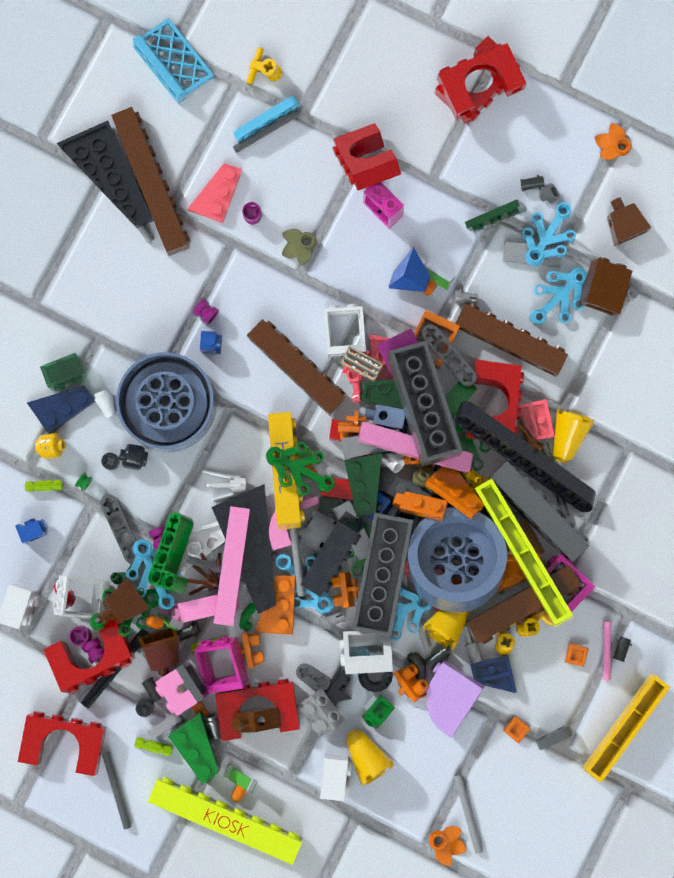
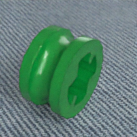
M84 472L77 480L75 486L80 487L81 491H85L92 482L93 477H88L87 473Z

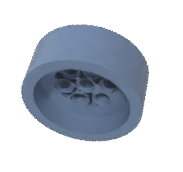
M171 352L147 355L131 365L119 383L116 394V408L119 419L125 430L134 439L150 449L161 452H176L187 449L198 443L207 434L215 419L217 402L213 385L201 367L183 355ZM155 380H160L162 383L159 389L152 388V383ZM177 380L180 381V388L173 390L171 388L172 383ZM146 396L151 397V403L148 406H143L142 399ZM164 397H170L171 399L168 406L161 405V400ZM184 397L190 398V404L186 407L180 405V401ZM159 413L160 420L156 423L151 422V416ZM179 414V421L171 423V415Z
M450 507L446 509L443 521L425 518L418 524L409 541L408 573L415 591L425 602L442 611L454 613L468 612L486 604L499 590L507 563V547L504 537L492 520L480 512L470 519L455 507ZM459 541L462 545L454 547L452 542ZM437 550H442L445 554L443 556H437L435 552ZM476 551L479 555L472 557L468 553ZM453 560H460L462 564L454 566L451 562ZM436 569H443L445 573L437 575L434 571ZM475 569L479 574L472 576L468 571ZM454 578H458L462 583L454 585L451 581Z

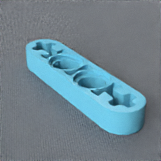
M291 96L234 131L233 135L240 143L296 110L300 103L295 96Z

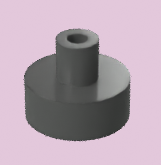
M550 183L543 187V194L540 195L542 202L547 200L552 204L560 199L559 192L554 184Z

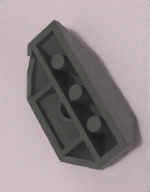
M404 464L403 468L397 473H394L388 467L381 468L379 491L395 498L396 493L404 494V492H411L444 500L438 494L429 492L426 487L420 488L413 483V473L419 469L415 465Z

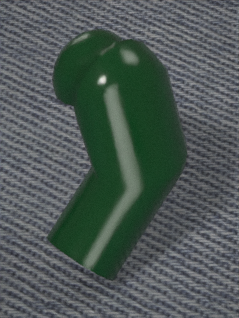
M130 571L129 576L133 578L135 576V572ZM114 572L110 576V580L116 585H120L127 579L126 572Z

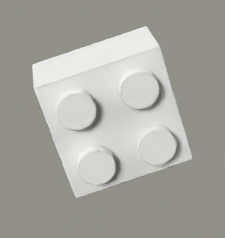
M9 584L0 610V624L16 629H25L28 625L31 626L34 619L33 609L38 606L40 601L39 591L18 584Z
M325 754L320 799L344 801V796H349L350 781H346V777L351 776L352 762L348 761V756Z

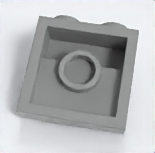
M322 688L297 705L301 714L307 719L319 737L324 734L326 735L345 721Z

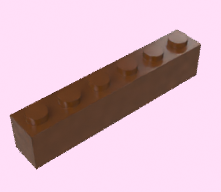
M465 303L455 323L460 326L459 330L554 377L559 375L568 356L565 353V349L556 345L553 347L548 344L547 340L541 337L536 339L530 336L531 333L525 329L518 330L513 327L514 324L506 320L502 322L496 319L497 316L493 313H484L479 310L478 306L469 303V305Z
M262 319L247 334V338L330 416L346 400V397L343 396L345 392L338 385L334 387L330 383L331 379L324 372L320 374L316 370L317 365L310 359L308 361L302 357L304 353L296 346L293 348L289 344L290 340L283 333L279 335L275 331L276 327L269 320L265 322Z
M569 564L550 574L561 596L565 594L571 596L579 591L578 587L581 586V583ZM528 586L466 622L477 642L486 644L494 639L492 637L494 634L499 632L501 635L510 630V625L514 623L519 625L528 620L526 616L532 613L537 615L545 609L532 587Z

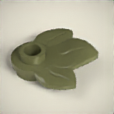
M289 229L283 232L282 236L288 243L282 251V256L289 259L297 257L300 265L309 261L312 254L311 250L315 248L317 243L314 234L310 232L302 233L298 229ZM309 239L311 243L309 245H305L304 240Z
M420 465L419 469L413 473V483L420 488L426 487L429 492L437 494L425 485L427 479L437 471H434L432 465L423 467Z

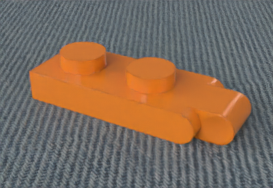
M404 492V494L396 493L393 506L398 507L404 513L443 521L448 501Z

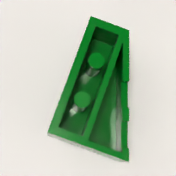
M201 711L168 737L203 785L219 773L220 766L208 728L204 723V715Z

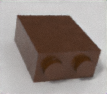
M604 257L592 260L579 304L611 316L621 314L633 271L627 269V266L624 264L610 263V260Z

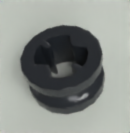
M106 453L103 455L101 463L104 468L114 470L119 466L120 460L116 454ZM109 456L110 458H115V460L113 461V466L109 464L108 466L106 465V462H108L107 458Z
M149 699L140 700L136 704V713L141 717L151 715L154 710L152 701H149ZM147 703L150 706V710L142 713L143 709L140 710V706Z

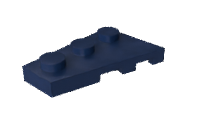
M83 385L27 402V404L47 433L51 434L95 403V400L87 387Z

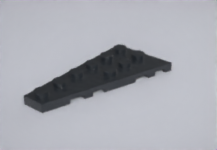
M108 120L57 143L60 149L135 228L154 221Z
M265 484L211 507L225 540L230 506L250 509L241 576L258 614L276 606Z

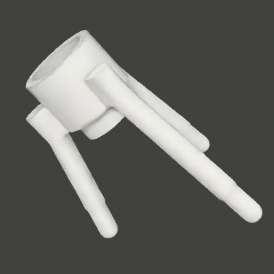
M389 453L386 457L382 456L381 464L397 473L405 464L402 459L404 455Z
M202 470L203 473L233 479L230 480V483H208L206 485L207 487L230 488V492H233L212 498L213 502L236 497L246 492V478H241V475Z

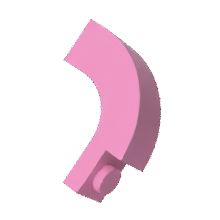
M313 494L304 496L303 503H299L300 510L320 505L318 497H313ZM276 510L269 526V538L273 551L291 546L288 529L278 530Z
M218 595L174 604L170 608L172 618L181 622H188L214 616ZM237 598L236 610H240L239 598Z

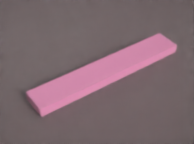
M367 422L361 424L358 442L419 459L411 435ZM463 451L458 457L434 464L469 473L473 454Z
M230 506L214 624L234 626L250 509Z

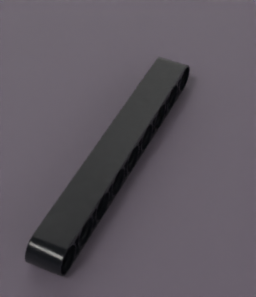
M468 401L460 403L455 417V422L458 426L577 510L590 512L593 509L596 496L593 488L475 404Z

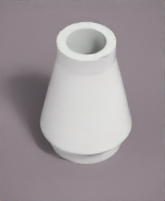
M109 389L94 394L96 398L94 400L106 418L117 414L113 395Z

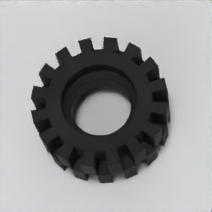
M383 672L382 679L378 682H373L368 678V673H358L361 686L367 691L374 693L387 689L393 677V672Z

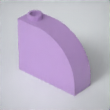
M445 660L442 664L438 663L433 670L435 675L429 684L426 701L433 723L440 731L452 738L485 686Z

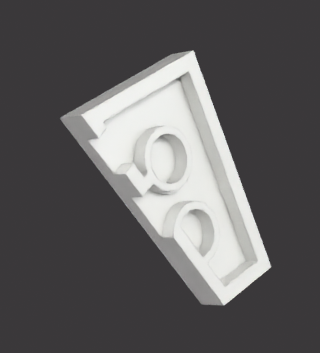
M218 522L192 529L179 566L181 573H184L193 566L186 563L188 555L202 559L200 553H203L206 557L225 543L226 540Z

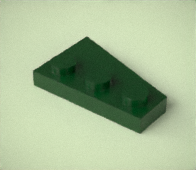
M516 199L465 221V225L468 230L477 232L484 229V226L493 225L501 222L503 219L526 212V208L522 202Z
M394 380L365 382L361 402L403 409Z
M383 452L344 460L357 517L377 512Z

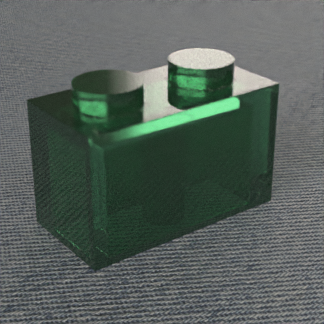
M76 352L40 366L47 387L54 391L64 389L65 385L71 382L72 384H77L87 376L80 357Z

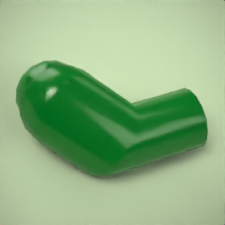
M252 602L248 604L240 616L239 627L245 632H248L253 626L248 621L256 611Z

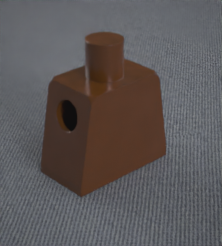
M621 197L610 202L614 211L607 216V221L614 246L643 235L651 229V226L636 204L632 203L625 206Z
M127 578L102 602L106 609L98 614L104 624L113 619L118 625L150 608Z
M169 628L138 637L151 671H158L160 676L169 674V667L178 663L179 636L176 631Z
M251 708L235 712L232 727L237 733L260 732L280 728L279 708ZM260 716L264 718L263 722H258Z

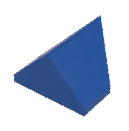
M414 247L394 270L389 283V289L426 292L430 275Z

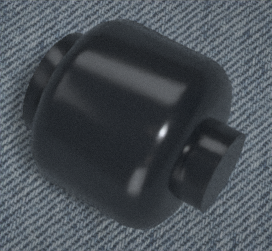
M127 444L125 449L120 450L119 460L122 461L124 468L141 470L142 466H146L148 452L145 451L143 446Z

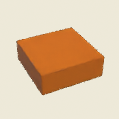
M569 643L564 662L584 667L589 648Z
M514 716L503 731L519 744L531 728Z

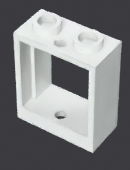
M349 304L346 308H339V305L328 306V309H324L328 357L344 356L349 346L363 353L366 352L363 306L358 307V304ZM358 315L360 344L332 347L330 317Z
M59 575V580L56 582L57 596L53 603L54 615L91 619L94 614L103 612L106 608L102 604V594L106 589H109L110 581ZM69 582L94 584L90 613L66 611Z
M362 631L343 632L344 640H340V652H344V654H340L341 666H345V674L393 671L390 637ZM383 645V655L349 657V647Z

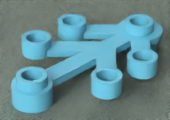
M561 202L557 205L556 217L547 231H545L543 225V215L539 212H535L532 215L531 221L536 226L540 239L537 247L533 239V229L530 227L523 229L522 237L526 240L529 249L526 252L525 259L529 265L539 266L546 258L554 256L563 258L566 256L567 248L564 245H558L555 249L545 251L544 249L547 245L563 241L568 243L575 241L576 232L573 230L554 235L562 220L567 219L571 214V206L568 203ZM563 210L566 214H561L560 211ZM534 217H539L540 220L536 221ZM525 232H530L531 235H530V236H526L524 233H525ZM568 234H571V235H573L574 237H573V238H568L567 235H568ZM562 249L564 253L560 254L558 250ZM532 256H537L538 259H537V260H533L531 257H532Z
M574 268L570 273L548 272L547 280L549 282H557L558 280L568 282L563 287L544 286L543 284L534 286L533 292L535 295H555L541 309L531 311L529 315L530 321L533 324L544 323L546 314L561 301L558 319L561 323L570 322L571 314L568 312L569 292L574 288L573 309H583V305L577 308L576 302L580 301L582 286L585 284L587 272L583 268ZM552 273L556 275L554 280L550 277ZM577 274L581 275L580 281L576 278ZM539 286L542 287L541 293L537 292ZM538 313H540L542 316L541 320H537L536 315ZM563 314L567 315L566 321L562 319Z
M140 539L134 543L133 553L135 558L131 569L126 572V577L130 581L137 579L139 576L138 569L143 560L146 568L139 586L135 588L136 590H143L142 598L147 593L148 576L153 564L151 557L155 558L157 550L152 549L151 543L145 539ZM139 547H145V552H140ZM130 571L135 572V578L129 576ZM154 586L159 596V607L163 610L172 608L175 604L174 597L171 594H167L165 589ZM163 599L168 600L169 604L167 606L163 605Z
M288 554L279 555L276 558V566L281 570L286 569L292 576H295L291 557ZM310 556L306 559L305 564L307 566V572L311 567V565L308 564V560H315L316 557ZM282 558L288 560L287 565L281 563ZM305 588V593L310 594L314 598L313 600H303L301 597H295V599L301 602L300 606H295V609L315 607L318 612L325 614L330 612L334 606L332 597L326 592L319 597ZM322 600L327 601V607L321 605Z
M403 586L400 596L413 602L406 605L399 602L396 615L398 619L394 626V631H398L399 636L398 638L390 637L392 640L401 638V630L410 611L416 609L413 620L408 623L407 629L411 633H416L419 630V622L423 612L428 611L432 607L428 603L422 605L420 603L421 597L418 594L405 590ZM410 624H416L417 629L415 631L411 630Z

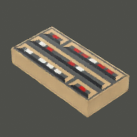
M351 346L348 347L340 364L372 381H375L383 366V363Z

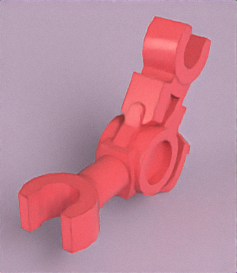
M369 350L364 352L368 356L372 353ZM344 366L342 373L346 374L350 384H353V403H363L361 402L363 392L360 386L363 375Z

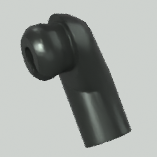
M417 652L409 653L407 661L413 663L418 669L416 678L426 679L427 663L425 659Z

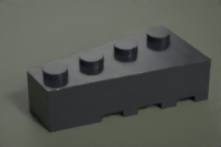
M346 511L337 521L300 585L319 597L324 592L328 593L333 585L331 582L334 576L337 578L343 568L340 565L343 560L347 561L352 553L350 549L359 542L362 537L360 532L366 523Z

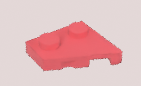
M547 399L518 405V408H521L520 414L526 429L536 441L555 437Z

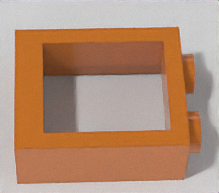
M425 310L414 334L418 338L425 322L450 333L448 341L452 344L460 326ZM447 345L445 346L442 354L448 351ZM440 359L438 362L433 360L435 368L440 369L443 362Z

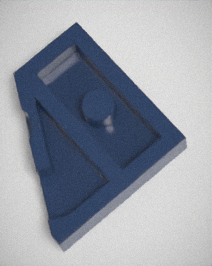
M508 655L470 664L473 679L482 685L512 693L517 692Z

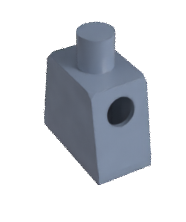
M377 405L376 410L366 408L364 417L367 420H372L374 425L391 430L399 429V432L407 434L409 425L403 409Z

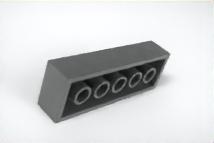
M427 341L390 350L387 360L421 466L460 456L463 450Z
M508 461L503 463L488 479H493L501 495L518 513L522 514L524 519H527L528 523L559 554H562L569 562H574L590 546L587 543L588 538L582 532L578 533L573 529L575 525L568 518L564 519L559 514L561 511L554 504L550 505L546 501L547 497L542 491H536L532 487L533 482L527 476L522 477L518 473L520 470L518 467Z
M374 513L352 630L387 637L393 636L414 520Z

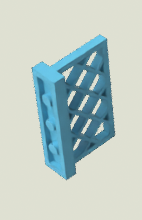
M169 18L141 37L137 35L133 38V48L177 104L182 102L185 96L214 78V74ZM169 26L172 30V36L161 34V30ZM150 37L158 38L157 46L149 45L146 39ZM160 39L171 40L170 48L160 47ZM173 41L182 42L184 45L183 50L172 49ZM158 51L169 52L168 60L160 59ZM171 53L182 54V61H170ZM184 56H193L195 64L184 63ZM169 66H180V74L171 73ZM183 67L194 69L193 77L182 75ZM196 69L204 70L207 76L204 78L195 77ZM181 79L192 81V85L185 90L180 84Z

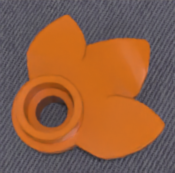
M610 124L609 134L595 136L597 146L603 149L600 157L605 160H613L617 156H626L631 150V143L625 138L624 129L617 124ZM618 145H623L625 149L620 150Z
M448 826L443 831L436 830L429 836V844L435 850L436 859L446 866H451L452 855H460L466 852L464 843L458 838L462 830L456 826ZM441 837L442 842L436 843L435 838Z

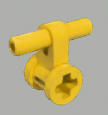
M257 48L254 59L250 62V71L246 83L249 85L254 83L257 72L263 73L270 81H278L282 77V68L273 59H266L261 62L264 53L263 48Z
M471 468L469 473L461 472L470 483V487L475 494V488L489 480L484 475L479 476Z
M544 611L537 615L532 613L527 618L528 620L516 625V631L521 637L535 636L540 630L538 622L540 619L548 626H552L553 623Z
M499 632L495 635L498 639L495 645L496 651L503 656L509 655L515 646L514 637L506 632L501 635ZM502 642H504L505 644H509V646L506 647V645H502Z

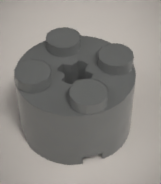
M314 509L307 522L308 526L304 525L299 533V543L314 553L319 554L337 520L320 510Z

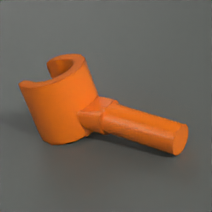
M202 701L191 707L195 714L201 711L205 716L209 714Z

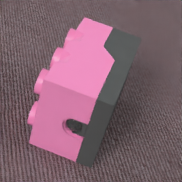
M189 661L155 682L158 694L166 698L168 710L171 714L175 713L176 716L209 695Z

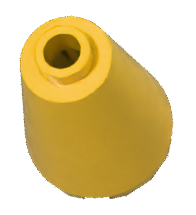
M558 408L553 456L556 457V461L567 463V460L572 461L592 428L594 419H589L587 416L571 411L568 413L564 409Z
M439 610L424 623L422 628L424 631L428 629L430 631L428 635L444 647L451 645L453 650L457 646L470 611L454 613Z
M354 729L346 735L348 738L345 742L362 786L384 775L387 768L392 769L395 766L394 762L362 730L357 731V729Z

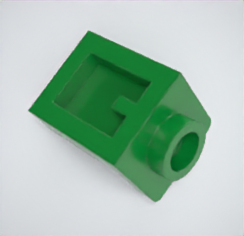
M380 695L362 717L368 726L377 729L395 707Z

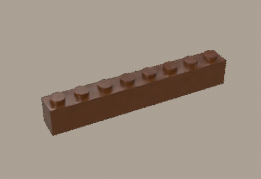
M133 107L112 114V119L168 256L189 249L188 242H191L187 231H182L181 225L184 223L180 214L176 215L174 208L177 206L173 196L170 198L167 191L170 189L166 179L163 181L160 174L163 171L159 162L155 164L153 157L156 154L152 145L148 146L146 142L149 137L146 129H141L139 123L142 122L139 112H134Z

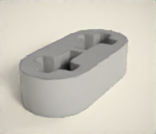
M174 713L147 733L153 740L183 718L181 715L176 716Z

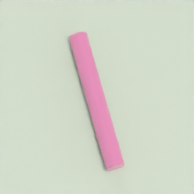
M603 621V680H611V621Z

